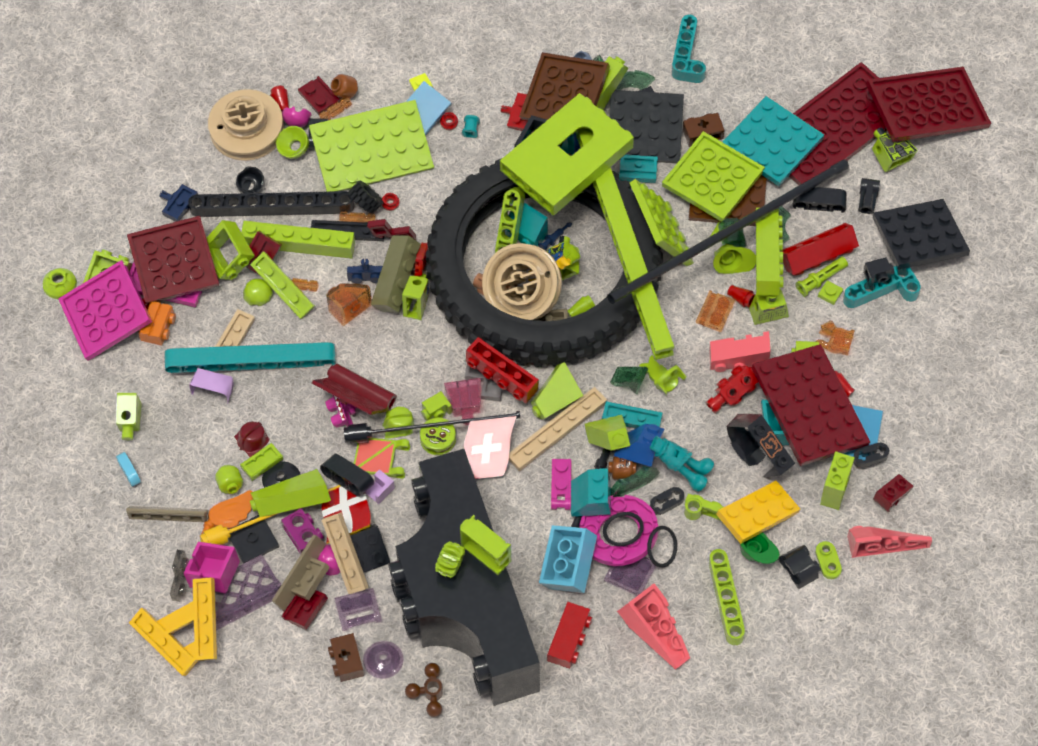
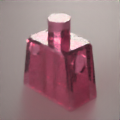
M480 378L444 383L445 395L452 405L453 417L462 416V419L474 418L473 414L480 413Z

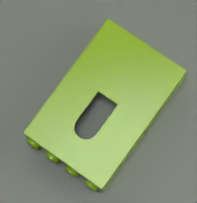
M579 93L500 160V171L554 216L633 148L634 137L628 130L620 127L616 120L608 117L603 109L597 108L588 97H584ZM582 127L591 129L593 138L572 156H569L559 147L577 129Z

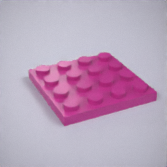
M122 260L58 298L84 358L88 361L152 322L127 266Z

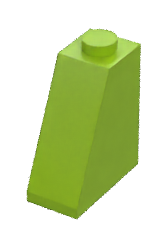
M565 362L555 367L531 402L533 406L531 408L532 412L537 418L545 419L584 396Z
M622 415L584 423L589 443L608 450L630 446Z

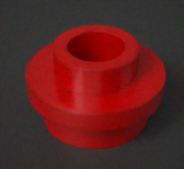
M447 112L441 117L440 124L444 129L452 130L457 127L458 118L454 113Z
M386 193L382 197V207L385 210L391 211L398 208L400 202L397 195Z

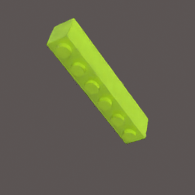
M779 208L756 221V295L779 296V289L783 288V276H780L783 275V264H780L783 263V252H779L783 251L782 215H779Z
M243 221L241 233L248 245L251 244L257 231L260 230L263 234L282 244L279 251L353 259L355 248L354 232Z

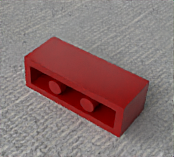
M567 601L547 654L548 662L569 669L572 663L576 664L579 657V652H577L578 646H583L586 635L583 633L585 628H590L593 619L590 616L589 608Z

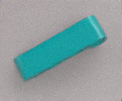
M691 14L685 15L681 20L672 62V77L680 81L701 83L705 79L706 65L701 61L691 60L697 32V18Z
M895 266L894 274L886 281L888 284L877 282L874 283L873 287L869 288L866 279L847 287L843 303L848 308H856L895 290H898L906 301L913 302L919 297L921 285L911 268L898 270Z

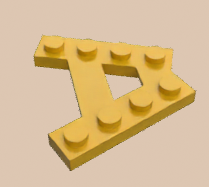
M214 578L193 579V601L167 616L156 620L145 608H140L129 622L182 676H186L198 661L217 659ZM194 622V642L184 647L172 634Z

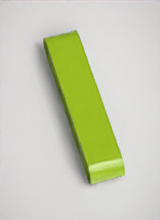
M715 549L709 557V569L727 642L731 645H739L743 642L745 628L726 552L722 549ZM714 559H720V560H722L723 562H722V563H716V562H714L713 560H714ZM725 577L727 580L720 581L718 580V578ZM729 595L731 599L726 600L722 596ZM732 613L736 617L729 618L726 616V614ZM738 632L740 636L734 637L730 633Z

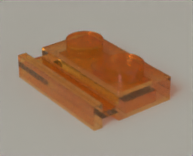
M710 290L696 319V323L722 332L735 299L719 293H712Z

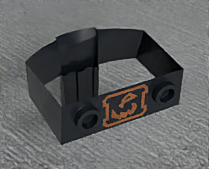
M737 414L726 426L731 440L730 444L741 460L745 461L748 466L758 465L766 455L774 466L763 477L781 476L795 464L762 414Z

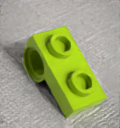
M688 493L685 499L684 515L689 520H697L702 514L720 520L716 514L724 506L716 501L710 502L705 500L700 495ZM690 507H695V508H697L698 510H697V511H691V510H689V508H690Z

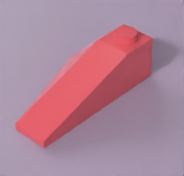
M855 526L849 529L847 535L852 558L930 548L932 543V537L869 526Z
M654 583L617 612L632 631L676 670L690 659L682 636L678 634L674 624L676 621L669 613L667 599Z

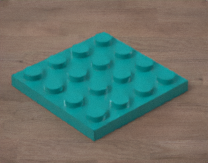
M765 96L722 142L765 167L762 175L777 186H780L824 139V134Z

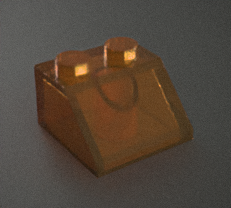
M340 283L338 286L332 287L326 294L329 313L342 326H345L371 306L370 287L365 284Z

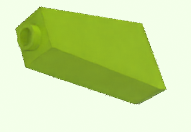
M609 56L605 61L609 63L610 69L598 100L597 108H605L612 93L616 90L628 70V67L624 65L625 61L617 56L615 59Z
M318 469L251 492L253 500H250L253 512L257 511L259 517L329 502L331 499L326 483Z

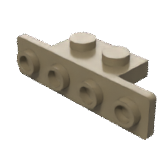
M316 535L311 537L272 599V602L280 610H286L294 595L310 600L330 568L326 563L317 560L326 544Z

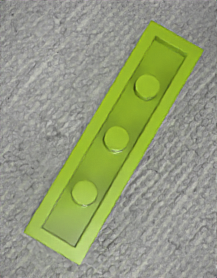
M262 252L250 264L300 319L305 317L315 307L266 252Z

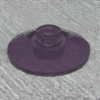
M389 641L373 643L367 648L363 657L366 671L373 677L380 679L396 675L402 668L404 661L401 649ZM381 655L387 656L384 660H381L379 657Z

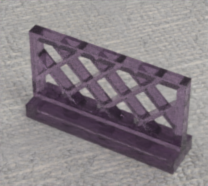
M262 554L237 567L226 593L215 592L216 594L223 595L221 602L215 601V606L219 607L218 611H216V631L272 602V599L281 587V583L275 577ZM262 561V571H253V565ZM239 572L246 574L243 581L234 580L235 575ZM250 575L259 576L257 584L248 582ZM263 577L270 578L273 581L266 586L261 585ZM232 584L241 586L239 593L230 592ZM245 587L255 588L249 595L243 594ZM228 596L237 598L231 604L225 603Z

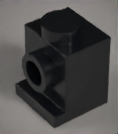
M887 257L865 263L863 273L869 288L873 287L874 283L886 282L894 274V267L892 263L889 264Z

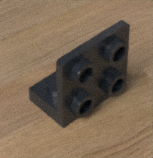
M375 523L366 529L350 535L363 573L390 563L381 533Z

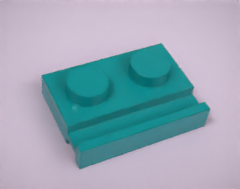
M624 155L620 161L619 179L629 182L637 179L639 182L656 183L658 157Z

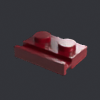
M317 76V79L314 81L311 80L298 88V93L318 115L340 103V99L333 94L332 90L320 76Z
M260 230L257 231L249 245L254 257L250 260L247 268L257 273L250 264L262 252H266L274 260L282 244L263 234Z
M315 590L310 600L295 595L281 617L285 621L287 620L291 624L307 630L328 597Z

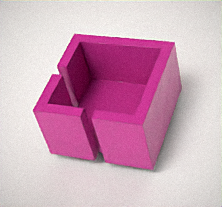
M198 542L192 554L193 559L189 560L184 571L189 587L193 588V579L214 578L215 592L226 593L240 563L235 547Z

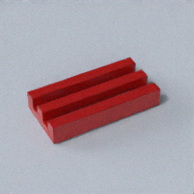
M421 242L415 260V276L423 274L426 265V251H428L427 243Z

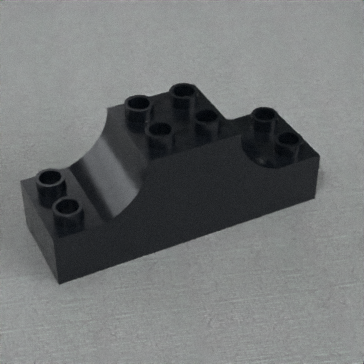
M465 449L418 462L420 477L411 479L415 494L413 501L419 519L426 518V520L413 537L395 546L397 561L388 563L392 578L390 579L396 602L401 604L403 611L402 619L408 638L419 635L423 648L429 646L450 647L469 656L475 671L472 674L478 695L490 694L493 706L540 692V662L507 568L497 575L465 549L461 566L455 576L452 578L445 577L435 570L439 554L447 542H455L461 546L460 526L464 520L470 519L475 515V520L478 519L493 531Z

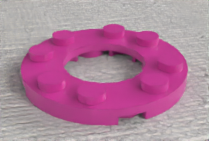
M612 495L611 514L582 516L580 521V528H587L597 535L592 559L610 566L632 564L648 554L647 543L649 536L658 527L657 517L653 509L643 500L630 495H624V497H613ZM620 512L637 514L643 521L644 530L640 538L634 543L627 546H610L600 538L601 526L611 516ZM627 516V517L633 519V520L636 522V524L638 525V532H639L640 525H639L638 520L635 519V518L632 517V516ZM658 532L652 539L651 550L657 541Z

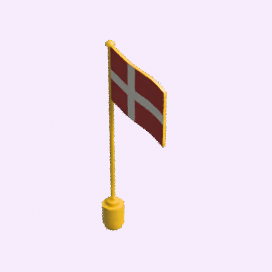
M340 485L328 489L331 501L321 503L323 518L342 512L350 535L370 527L371 513L365 492L358 497ZM277 514L259 517L229 530L227 527L223 528L220 524L203 531V534L199 535L201 542L224 545L228 543L230 533Z

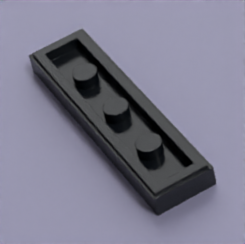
M311 221V228L354 232L355 240L384 242V236L383 238H378L372 234L367 227L368 222Z

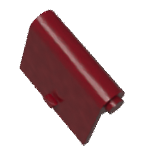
M340 364L330 366L327 372L328 378L312 381L313 385L338 397L339 402L345 405L349 403L370 415L388 412L397 398V395Z

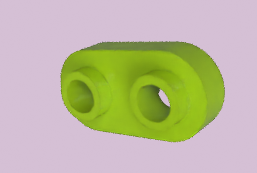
M828 541L820 542L816 547L815 554L821 572L827 579H836L840 576L842 567L835 546ZM827 548L829 552H824L822 549ZM833 566L835 569L830 570L828 567Z

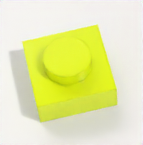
M426 73L409 79L414 92L423 81L433 88Z

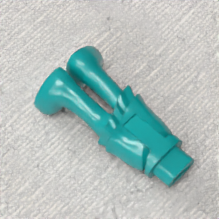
M654 437L650 449L655 452V456L659 457L668 469L678 471L685 477L695 492L701 491L708 481L707 477L703 475L708 474L712 470L714 461L710 458L698 461L691 457L692 452L688 451L687 448L668 441L666 438ZM685 463V464H686L687 466H689L694 472H692L691 470H689L688 468H686L683 464Z

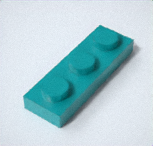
M606 401L602 419L622 415L627 427L638 428L644 424H655L660 427L663 412Z

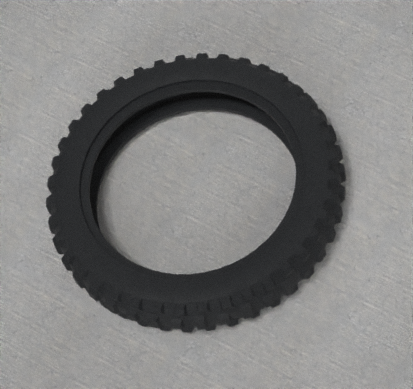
M501 159L496 160L495 164L489 167L484 165L479 168V173L467 176L464 182L453 189V193L445 199L444 205L437 212L436 220L432 224L431 234L428 235L427 239L429 250L426 251V262L429 263L426 266L427 277L429 280H432L430 283L431 292L437 296L436 304L439 310L445 311V319L448 323H454L456 331L461 336L466 335L470 344L479 337L507 358L516 360V363L519 365L529 364L530 362L535 367H542L543 364L552 363L553 367H556L563 362L566 363V361L575 364L584 357L591 359L601 353V350L606 352L611 349L612 345L617 342L620 343L631 331L635 330L637 323L639 324L641 319L632 293L615 304H611L606 297L586 312L555 321L522 319L505 313L486 301L477 292L467 276L463 263L465 250L469 239L480 223L503 206L504 195L491 201L480 211L478 210L490 199L519 186L500 171ZM612 171L647 271L649 272L663 264V253L660 251L662 248L656 244L635 194L631 190L630 183L626 180L622 182L619 179V174ZM593 183L582 191L598 199ZM524 191V193H525V198H531V196H529V195ZM513 193L512 196H514L515 201L518 197H515V193ZM580 193L572 200L594 210L605 219L600 203L593 198ZM624 271L612 291L628 284ZM662 275L651 281L656 294L659 288L657 282L661 281Z

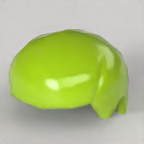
M259 278L250 280L243 290V299L251 306H263L270 301L273 295V290L264 279Z

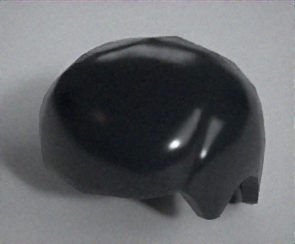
M247 166L238 173L236 187L240 193H259L263 188L264 175L258 168ZM251 183H253L254 188L248 190Z

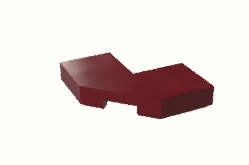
M386 219L368 221L367 227L375 237L410 236L416 240V234L410 226L392 228Z

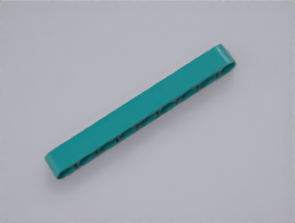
M331 342L172 348L165 350L164 362L165 371L169 373L196 372L198 368L208 371L303 368L324 366V364L335 365L336 352L335 344Z

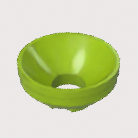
M289 126L283 129L276 139L278 152L288 159L301 157L309 146L307 133L298 126ZM296 141H299V149L292 150V144Z
M65 268L53 269L43 279V290L46 295L53 299L62 297L77 286L76 277L70 270ZM57 275L63 276V280L59 283L53 282V278Z

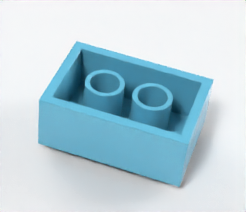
M552 525L539 583L552 590L585 593L597 535L587 528Z

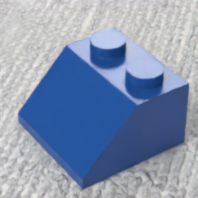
M644 424L627 432L630 446L616 449L614 456L652 467L656 456L655 452L650 449L651 443L655 436L662 439L665 429L655 424Z

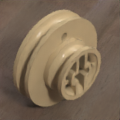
M244 89L231 92L216 102L209 114L208 129L211 140L219 152L235 160L248 161L264 157L276 148V139L284 129L281 109L272 97L261 91Z
M517 243L503 247L490 258L484 269L482 287L486 301L494 307L512 316L535 321L548 314L556 305L561 293L562 278L556 261L547 251L535 245ZM526 279H537L523 284V287H515V285L526 282ZM506 285H510L511 289H507Z

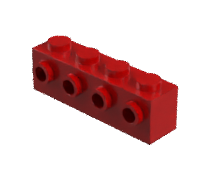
M843 223L787 247L780 252H783L785 270L792 275H800L804 273V270L816 268L824 261L835 260L840 254L851 253L854 248L859 247L854 227Z
M479 337L466 349L465 361L471 368H476L485 378L496 382L501 389L510 392L518 401L527 403L538 391V378Z

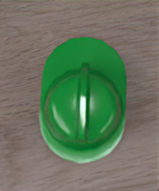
M763 532L740 544L742 555L750 561L770 564L777 561L780 556L779 549Z

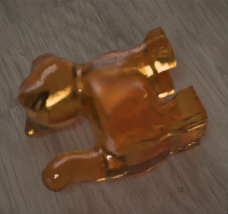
M829 320L821 325V330L819 331L821 335L831 336L829 342L818 339L815 342H819L824 349L832 353L848 355L855 330L849 331L837 327L833 321Z

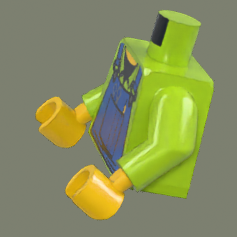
M560 236L559 244L550 247L547 252L556 261L563 281L579 274V260L581 256L578 247L570 244L569 237ZM535 278V279H528V280H529V282H532L533 280H537V279Z

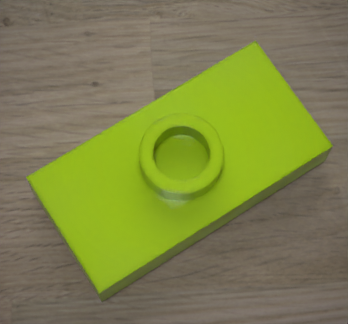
M270 443L241 463L240 467L253 481L283 460V456Z

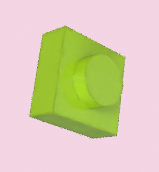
M827 280L817 297L835 305L843 292V288Z

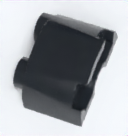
M805 545L797 546L778 558L798 589L818 579V572L821 571L817 561H812L809 556V550Z

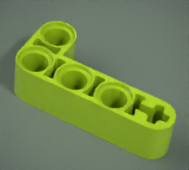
M519 187L508 190L504 195L495 253L502 249V247L517 244L525 200L524 190ZM513 193H515V197H518L515 201L514 196H512ZM508 211L514 212V219L508 216ZM505 229H509L511 231V237H508L505 234Z

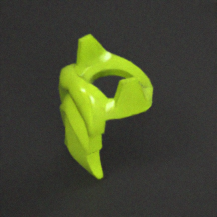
M653 355L649 357L648 363H641L639 365V368L649 375L656 388L665 395L678 385V377L683 380L687 377L677 365L667 370L654 359Z

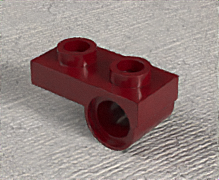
M898 474L876 492L873 500L887 512H890L889 509L894 504L897 505L914 486Z

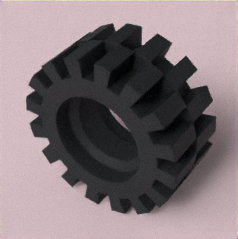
M358 180L348 191L351 198L355 200L354 202L368 213L374 214L383 204L379 194L361 180Z

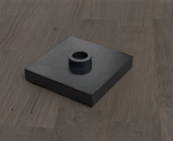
M257 515V516H255V517H253V518H251V519H249V520H247V521H245V522H243V523H241V524H239V525H242V524H244V523H246V522H249V521H251V520H254V519H256V518H259V515ZM265 519L230 533L229 539L244 565L279 548V544Z

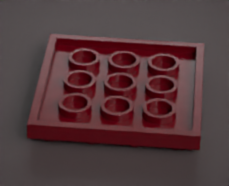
M200 216L127 234L146 305L154 301L160 302L219 286Z

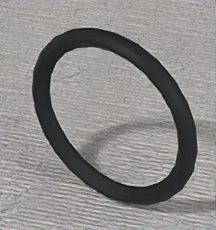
M620 512L611 516L605 522L603 536L611 545L627 546L640 538L644 530V524L637 514ZM620 516H632L638 520L640 525L638 534L627 542H615L607 535L608 525Z
M667 526L656 527L650 534L647 543L649 559L659 568L669 566L677 554V538L673 530ZM660 530L668 531L672 536L674 544L671 558L663 564L655 561L651 551L652 539Z

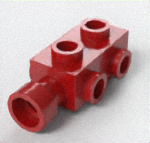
M736 366L731 371L732 375L728 379L723 378L716 384L718 386L715 389L717 395L705 402L715 414L724 403L734 406L742 400L741 396L746 392L750 393L756 388L755 384L758 383V380L751 366ZM747 376L749 381L745 383L744 378ZM734 389L735 393L730 395V390Z

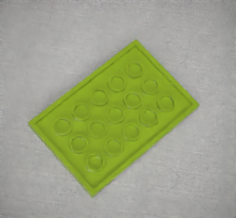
M416 100L309 125L326 192L349 190L358 180L369 185L434 169Z

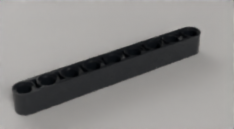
M348 191L196 194L188 200L190 212L195 217L349 214L354 210V201Z

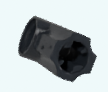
M862 178L858 211L864 214H873L880 180Z

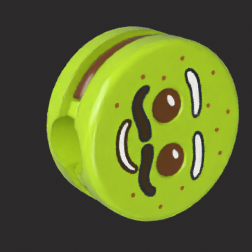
M437 417L429 419L424 424L444 422L448 420ZM453 424L421 428V446L427 453L439 456L450 452L456 443V431Z

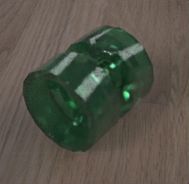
M725 219L718 224V230L720 231L740 219ZM743 229L721 241L722 246L726 244L743 248L747 246Z

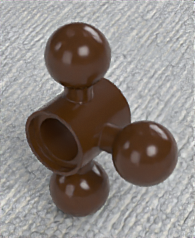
M429 663L425 666L424 673L429 679L425 681L424 687H420L416 683H410L405 688V694L409 699H416L420 694H425V697L430 700L426 707V712L431 717H438L443 710L442 705L437 701L442 697L443 689L441 681L437 679L441 670L436 663ZM431 687L438 688V691L434 693H431L428 690Z

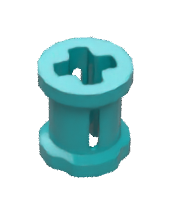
M466 115L464 117L465 126L462 130V136L476 138L478 136L477 126L480 124V118L475 115Z

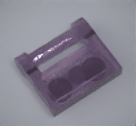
M373 588L334 598L343 631L349 630L348 628L374 621L376 623L382 622ZM373 610V614L346 620L345 617Z

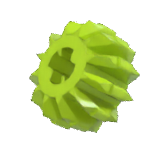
M447 542L435 565L436 572L445 577L452 578L455 576L465 555L464 547L455 542Z

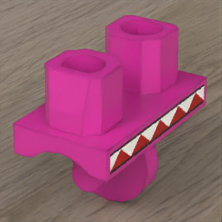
M334 395L325 401L326 407L330 412L338 410V414L330 418L336 428L344 425L348 427V425L353 424L351 415L356 413L355 409L357 407L349 403L345 405L339 402V398Z

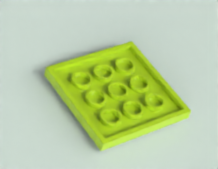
M703 131L662 181V186L719 221L724 222L762 175L765 167Z
M637 179L631 181V188L656 244L673 257L689 249L684 242L686 241L684 234L678 229L679 222L671 213L673 209L668 201L665 202L660 195L657 196L653 189H648L645 183H640ZM691 258L683 264L689 266L692 265L694 262Z

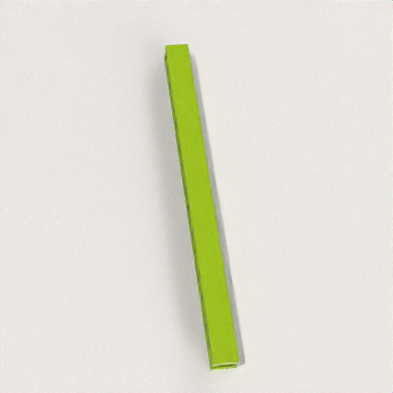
M582 127L575 131L580 148L593 138V132L589 128ZM610 167L592 183L627 282L630 283L648 271ZM649 282L632 292V296L654 359L658 360L674 356L672 349L675 346L652 282Z

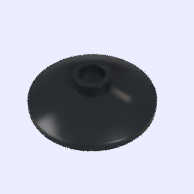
M280 461L263 473L262 484L265 488L301 474L294 464ZM283 474L284 477L278 478V475Z

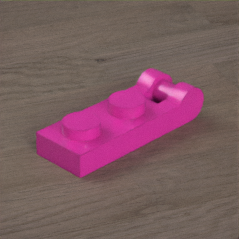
M552 459L551 510H557V508L571 510V459ZM557 497H565V500H557Z

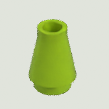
M589 295L582 296L567 310V313L573 317L593 308L595 304Z

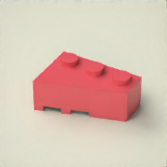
M769 331L763 332V336L752 337L751 334L745 335L746 339L734 340L733 337L710 341V370L724 372L726 369H734L738 365L741 367L743 365L752 367L753 363L769 359L771 352Z

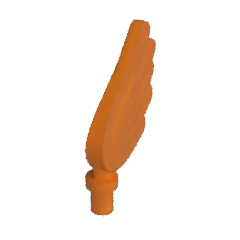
M248 490L237 497L214 505L209 510L208 521H205L203 524V531L220 524L223 528L231 529L239 525V522L246 520L247 514L251 512L250 500H253L251 496L253 491Z

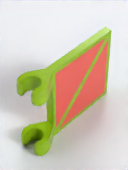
M369 438V442L357 443L354 464L370 475H374L380 469L388 477L404 479V468L392 467L396 449L409 451V440Z

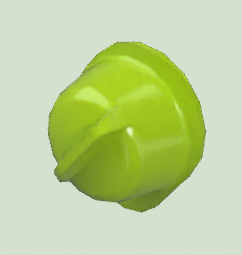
M726 244L717 251H714L713 267L719 273L749 272L756 265V255L748 248Z
M394 407L386 412L382 427L393 428L414 425L412 412L405 407ZM413 429L385 432V439L410 435L413 433Z

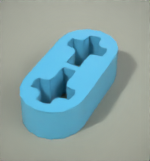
M123 452L117 455L116 459L131 486L133 487L141 483L126 453Z

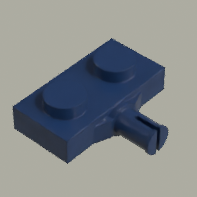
M183 184L173 194L162 190L159 197L168 201L162 210L163 216L175 222L180 221L189 209V198L198 194V192Z
M363 258L360 266H347L348 281L359 284L362 281L377 283L383 266L369 265V260L366 258L364 261Z

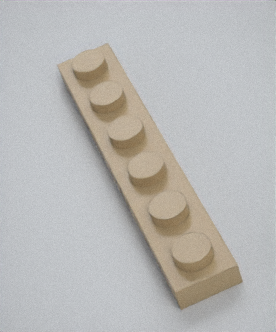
M595 387L512 450L509 453V461L520 472L602 408L607 399Z

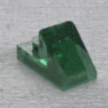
M617 367L610 383L616 387H629L638 395L648 368Z

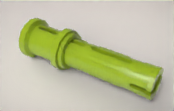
M841 256L817 273H810L803 281L796 282V289L803 297L807 296L808 292L814 288L818 289L822 282L848 266L847 260Z

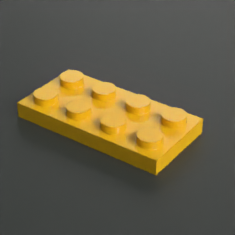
M776 480L718 510L716 515L738 542L742 544L793 517L801 509Z

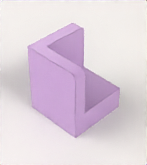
M379 469L374 474V485L365 492L378 504L395 489L394 481Z

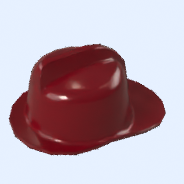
M253 421L245 423L234 436L240 447L239 450L245 451L249 457L259 452L270 441L262 424Z

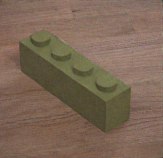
M392 236L370 305L382 312L399 313L402 304V294L420 248L419 242L410 236Z

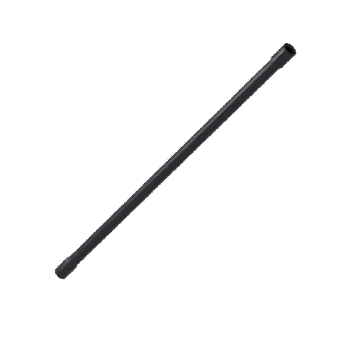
M845 159L837 162L829 169L625 286L607 294L608 301L611 304H615L647 283L833 176L849 169L848 162Z

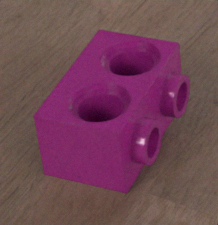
M302 508L281 519L283 529L300 555L308 543L304 541L306 538H311L313 535L318 536L321 540L324 538L319 528L315 529L312 525L314 522L310 514H305ZM296 523H303L302 526H294Z

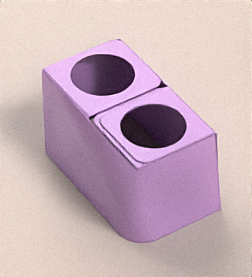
M198 368L189 387L192 395L195 387H200L226 395L229 402L234 383L231 376Z

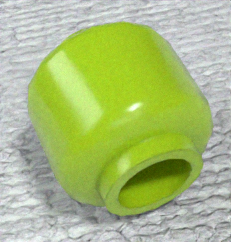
M224 465L219 468L215 475L216 483L222 493L234 494L243 485L240 471L235 466Z

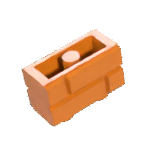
M154 301L150 303L147 310L152 322L140 329L139 337L141 341L162 346L164 340L167 341L169 338L170 324H174L176 314L171 305Z

